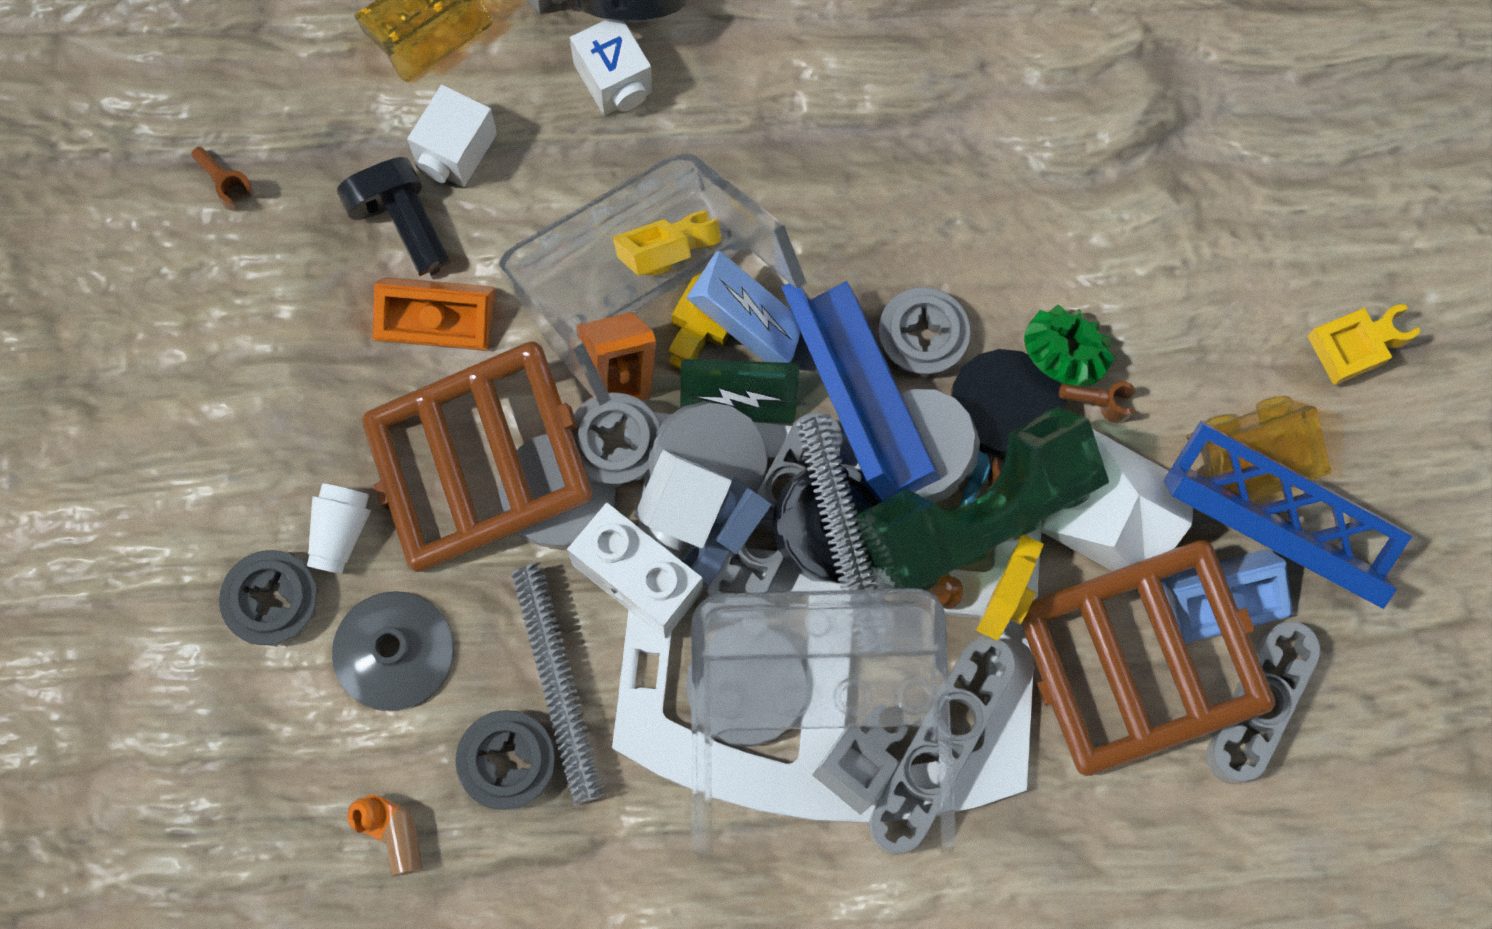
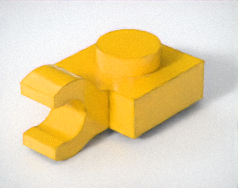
M699 268L672 313V324L681 329L668 350V353L672 354L668 364L687 374L691 372L707 341L723 348L730 335L686 299L703 272Z

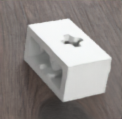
M607 502L567 549L573 567L664 639L703 593V577Z

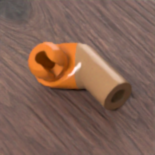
M367 795L364 798L355 800L350 805L347 812V820L350 827L358 833L364 832L387 844L391 876H401L423 870L415 820L410 811L380 795Z

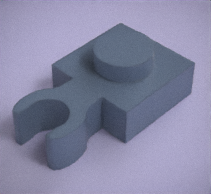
M734 477L703 549L692 545L681 561L703 577L705 584H710L719 573L723 561L730 550L735 554L740 551L772 504Z

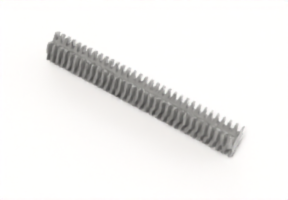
M830 414L820 415L796 423L795 427L802 428L797 431V434L805 435L799 441L807 442L801 446L802 449L808 450L803 455L811 457L805 463L814 464L807 468V470L816 471L814 474L809 475V477L817 479L811 483L812 486H820L813 490L814 493H822L816 497V500L824 502L817 506L818 508H826L819 512L820 515H828V517L822 519V522H830L829 525L824 527V530H832V532L826 534V537H834L833 540L828 541L829 545L836 544L830 551L838 552V554L832 556V559H840L839 562L834 563V566H842V569L836 571L837 574H844V576L838 578V581L847 582L841 585L840 588H848V591L843 592L842 595L851 597L844 600V603L853 604L847 607L846 610L855 611L848 615V617L857 618V620L850 622V624L859 625L858 628L852 631L861 633V635L854 638L855 640L862 639L863 642L856 644V646L865 647V649L858 653L867 654V658L874 657L891 650L894 647V643H888L892 639L891 635H887L890 629L884 628L887 626L888 621H881L886 617V614L881 613L884 607L878 606L882 601L881 598L875 599L880 593L879 591H874L877 588V584H871L876 579L875 576L869 577L873 574V569H867L871 566V562H864L869 559V554L862 555L867 551V547H861L865 544V539L858 540L863 536V532L856 533L861 529V525H854L859 521V517L852 518L857 514V510L850 511L855 506V503H848L853 499L852 495L846 496L851 489H844L849 482L841 481L847 476L846 473L840 474L845 467L837 466L843 460L834 459L841 453L840 451H833L838 448V444H830L836 440V436L828 437L834 433V429L827 430V428L832 426V422H824L830 418Z
M536 562L516 569L511 574V577L514 578L513 584L516 585L515 591L518 592L517 599H520L519 606H522L521 613H524L522 618L526 620L524 622L525 627H528L526 633L530 634L528 640L531 641L532 655L535 656L534 662L537 663L536 669L539 670L538 677H540V684L543 685L542 691L545 692L544 699H547L546 706L551 717L550 721H553L552 728L557 739L556 743H558V750L561 754L560 758L563 761L564 772L568 776L566 780L568 781L570 791H572L570 793L572 799H574L572 802L574 806H578L601 798L606 793H599V790L604 788V786L597 785L602 779L595 778V775L600 772L599 770H593L597 763H591V760L596 757L595 755L591 756L588 754L594 750L593 748L586 747L591 744V741H585L589 734L582 731L588 728L587 726L580 725L582 722H585L584 718H578L583 712L576 710L581 707V704L574 703L579 700V697L572 696L574 693H577V690L570 689L571 686L575 685L574 682L568 681L573 676L566 674L571 671V668L564 667L566 664H569V661L562 660V658L567 657V654H561L560 651L565 650V647L558 644L562 643L563 640L562 638H556L561 635V632L554 631L560 627L558 624L553 625V622L558 620L556 617L551 618V615L556 613L554 610L549 611V608L554 606L552 603L547 604L546 601L552 600L551 596L545 597V594L550 593L549 589L543 590V587L548 586L547 582L541 583V580L546 579L545 575L539 576V573L544 572L543 567L537 569L540 562Z

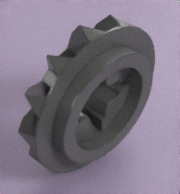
M277 550L260 551L240 560L226 575L219 596L220 612L227 627L237 637L251 645L277 647L281 642L293 637H299L308 621L316 616L315 605L319 590L310 569L297 557ZM279 583L278 593L285 598L290 607H271L267 615L262 616L263 605L248 593L249 590L257 593L259 591L269 592L274 584Z
M502 710L482 716L465 731L456 752V771L462 787L471 798L490 809L508 810L521 808L541 796L554 774V746L547 731L537 720L518 711ZM512 735H515L513 742L515 745V755L522 759L525 764L531 765L530 769L521 767L520 770L510 769L506 778L502 779L501 786H497L499 781L497 777L498 767L489 762L488 758L481 757L482 752L492 754V752L502 753L506 744H510Z

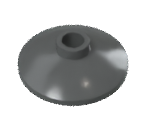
M399 591L373 595L353 607L341 621L332 646L334 671L345 691L356 701L369 708L388 712L413 708L433 696L445 682L454 656V642L451 629L441 612L426 599L412 593ZM388 637L398 638L400 642L398 652L392 657H382L379 653L381 642Z

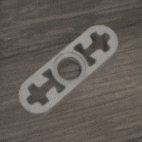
M1293 621L1283 622L1267 631L1261 637L1255 651L1265 671L1269 672L1277 668L1283 656V650L1276 646V643H1282L1289 638L1296 641L1294 651L1301 656V659L1297 658L1287 663L1280 676L1265 673L1271 691L1278 700V711L1272 719L1255 717L1241 722L1243 726L1235 724L1213 733L1206 749V761L1210 771L1219 780L1228 784H1242L1259 777L1265 771L1320 657L1319 641L1314 632L1304 624ZM1285 680H1288V681L1291 682L1290 686L1288 685V683H1287ZM1239 681L1231 699L1246 694L1241 681ZM1247 728L1257 732H1264V738L1260 734L1249 737L1244 747L1243 755L1251 760L1250 765L1244 764L1235 769L1229 766L1231 755L1224 751V746L1230 747L1237 744L1242 739Z

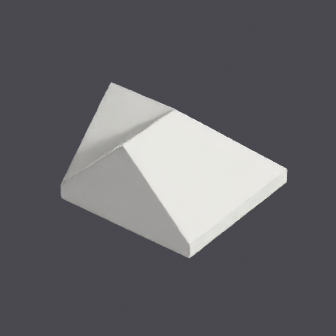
M1091 429L1040 531L1109 570L1115 571L1173 550L1192 525L1193 507L1174 498L1170 494L1163 481L1169 472L1168 470Z

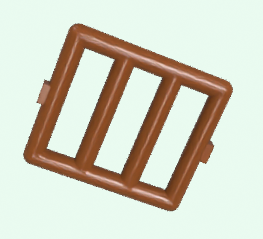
M530 341L373 408L363 415L362 424L380 477V482L373 484L380 506L390 509L407 565L414 572L426 571L587 504L592 498V488L572 434L573 430L578 429L571 406L567 403L562 404L543 348L537 342ZM524 369L565 487L534 500L494 382ZM470 392L473 394L511 507L510 510L479 522L441 407L442 404ZM416 415L420 416L457 532L428 544L425 542L389 427Z
M1205 540L1189 543L1035 599L1021 623L1042 681L1038 682L1037 686L1045 706L1052 704L1075 767L1084 776L1098 774L1269 713L1275 706L1274 695L1248 634L1255 631L1247 609L1238 610L1213 546ZM1192 568L1196 570L1246 693L1213 706L1209 703L1160 581ZM1134 589H1138L1187 712V715L1155 727H1152L1103 600ZM1079 609L1129 733L1127 737L1094 748L1046 623L1048 620Z

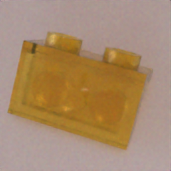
M376 0L354 14L362 32L387 54L398 76L404 82H410L490 28L493 24V20L483 0Z
M1275 396L1259 401L1255 405L1256 411L1239 417L1237 414H1223L1204 421L1311 480L1332 473L1316 407L1293 401L1290 396ZM1192 433L1186 435L1187 441L1191 437ZM1207 440L1201 450L1207 477L1233 471L1228 451ZM1238 456L1241 469L1254 466ZM1270 473L1244 480L1250 501L1282 491L1280 479ZM1236 482L1223 485L1239 494Z

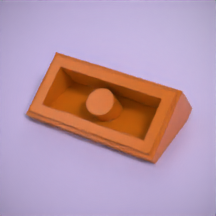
M383 277L374 283L373 340L487 350L495 302V287Z

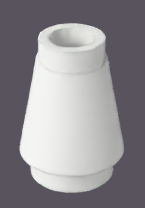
M322 483L319 496H312L308 567L343 574L345 563L348 562L371 513V510L366 509L369 494Z

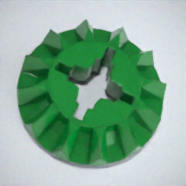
M1057 304L1049 312L1039 310L1027 325L1024 333L1025 348L1033 363L1047 376L1067 385L1088 386L1097 383L1104 378L1115 359V356L1109 351L1113 339L1099 333L1100 321L1088 322L1083 319L1080 309L1068 314L1063 307ZM1065 336L1075 340L1074 346L1077 350L1072 355H1069L1070 347L1067 346L1068 341Z

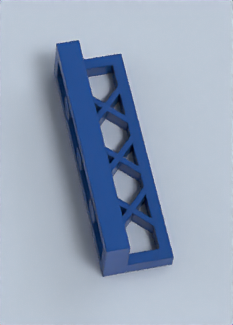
M797 279L781 287L865 479L886 505H890L940 480L928 450L848 281L812 299Z
M1200 420L1163 480L1170 494L1187 505L1384 609L1397 590L1386 576L1411 540L1412 535L1403 528ZM1207 440L1228 451L1233 471L1207 478L1190 468ZM1238 456L1254 466L1241 469ZM1267 473L1278 477L1284 499L1263 505H1258L1249 500L1244 482L1245 479ZM1236 482L1239 494L1223 485ZM1291 485L1306 493L1293 496ZM1320 501L1330 505L1336 527L1313 533L1301 528L1297 507ZM1287 510L1290 522L1275 513ZM1343 513L1358 521L1345 524ZM1375 529L1388 536L1389 539L1372 565L1353 556L1349 535ZM1339 538L1342 549L1327 541Z

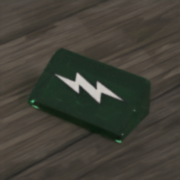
M681 360L680 408L706 401L732 406L751 418L753 422L792 423L796 417L799 365H796V363Z

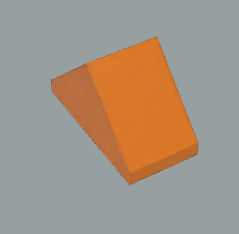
M633 312L576 325L590 397L593 398L605 393H624L641 401L650 399L656 350V339L653 331Z

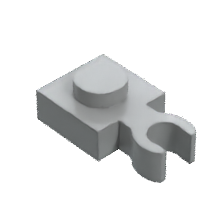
M880 704L866 716L861 724V730L851 723L840 734L812 774V776L860 815L872 806L900 762L887 751L902 740L908 731V724L905 721L893 733H888L881 727L879 717L887 707L884 704Z

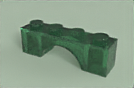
M1056 407L1008 433L1007 452L1001 472L988 491L974 502L959 508L940 509L935 503L906 488L860 513L855 518L879 579L903 595L908 596L912 593H920L931 589L939 582L940 577L962 565L973 564L983 560L989 555L990 549L1006 540L1033 532L1040 526V521L1056 512L1083 504L1090 497V493L1110 482L1090 420Z

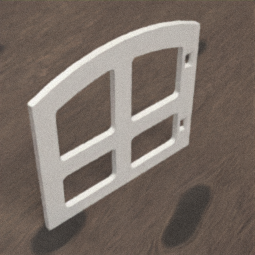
M654 412L660 426L666 418L672 415ZM753 422L763 436L767 461L774 462L792 426ZM842 431L841 454L837 459L843 460L840 464L851 465L862 471L845 431ZM1044 451L1040 452L1037 456L1025 459L1027 471L1019 489L1027 535L1040 542L1046 453ZM987 452L986 455L990 459V465L994 457H996L999 471L1008 477L1015 476L1013 461L1001 460L1002 456H995ZM803 455L799 462V465H810L806 464L805 461L810 459L811 457H805ZM790 457L785 461L795 463ZM649 470L644 476L642 496L651 477ZM988 474L983 483L988 484ZM997 493L992 569L987 572L943 568L951 577H956L962 583L963 597L956 607L952 609L942 607L936 609L924 604L905 584L902 576L903 564L878 562L871 568L873 569V574L869 576H875L876 578L871 584H877V588L874 591H879L880 593L875 598H881L882 600L878 606H883L884 609L981 619L991 595L1001 578L1006 563L1019 541L1013 540L1003 496ZM639 520L638 527L647 534L650 527ZM684 541L680 551L665 545L662 546L682 560L692 544ZM746 548L752 556L760 559L769 558L776 553V551ZM1040 555L1026 586L1036 591L1033 600L1038 598ZM734 558L731 565L740 566L741 573L732 588L721 586L718 591L744 595L745 586L750 575L754 573L760 580H763L766 573L749 570L738 559ZM784 560L765 596L804 601L811 608L806 666V696L802 710L799 755L793 763L785 764L740 751L710 740L668 720L663 714L672 631L664 639L629 610L612 749L657 776L712 799L762 813L798 819L868 823L871 813L891 777L872 806L860 815L812 776L840 734L844 731L853 630V625L850 624V622H853V618H849L848 615L855 612L854 610H846L847 607L853 605L852 603H844V600L851 597L843 596L842 593L848 591V588L842 589L840 586L847 582L833 584L811 581L793 570L788 562ZM703 582V591H708L709 584L707 585ZM1010 620L999 640L1010 647L1015 657L1016 668L1013 677L982 732L980 749L971 752L936 816L975 809L1027 791L1034 657L1021 624ZM639 652L659 655L656 689L641 687L635 689ZM987 652L986 679L991 674L999 677L1001 675V672L994 667L997 657L990 652ZM987 696L984 697V705L989 701ZM939 760L910 766V775L914 783L921 788L934 789L943 782L945 776L944 767ZM897 785L894 794L906 797V799L894 816L883 813L880 821H905L917 804L925 813H927L931 804L930 802L912 798L900 785Z

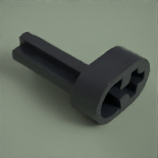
M397 157L383 161L359 171L342 181L337 187V193L348 216L353 220H362L388 211L419 276L427 273L430 276L441 271V267L450 264V260L417 195L421 191L422 184L408 158Z

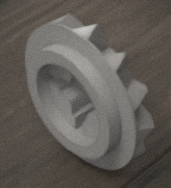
M919 287L901 292L886 305L880 318L877 335L880 337L884 356L889 357L896 363L901 372L910 371L918 373L925 378L930 374L942 371L947 373L964 356L970 340V324L964 309L952 296L937 289ZM921 313H925V322H928L929 331L938 332L940 335L931 338L926 352L922 351L918 337L906 333L916 329Z
M605 393L587 400L574 413L578 429L573 430L572 434L588 478L593 483L601 482L612 484L615 487L635 479L641 480L649 470L648 459L650 449H653L654 441L658 436L656 432L660 427L654 412L638 398L624 393ZM623 420H625L624 441L631 445V449L625 450L617 447L613 454H609L607 459L604 460V440L598 437L596 432L612 434L616 427L620 428Z

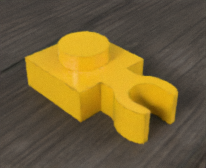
M706 210L689 214L682 220L672 224L666 219H662L613 236L617 258L638 276H653L665 273L673 267L674 263L691 258V249L712 246L722 240L718 219L709 220Z
M1398 304L1389 308L1375 322L1372 321L1367 310L1362 308L1316 327L1309 333L1307 337L1334 386L1383 366L1392 358L1387 347H1403L1420 333L1419 327L1404 333L1396 330L1393 326L1392 319L1400 317L1408 310L1407 305Z
M1023 533L1021 534L991 595L976 631L998 641L1010 620L1018 624L1022 623L1036 595V591L1026 586L1036 566L1035 563L1044 543Z

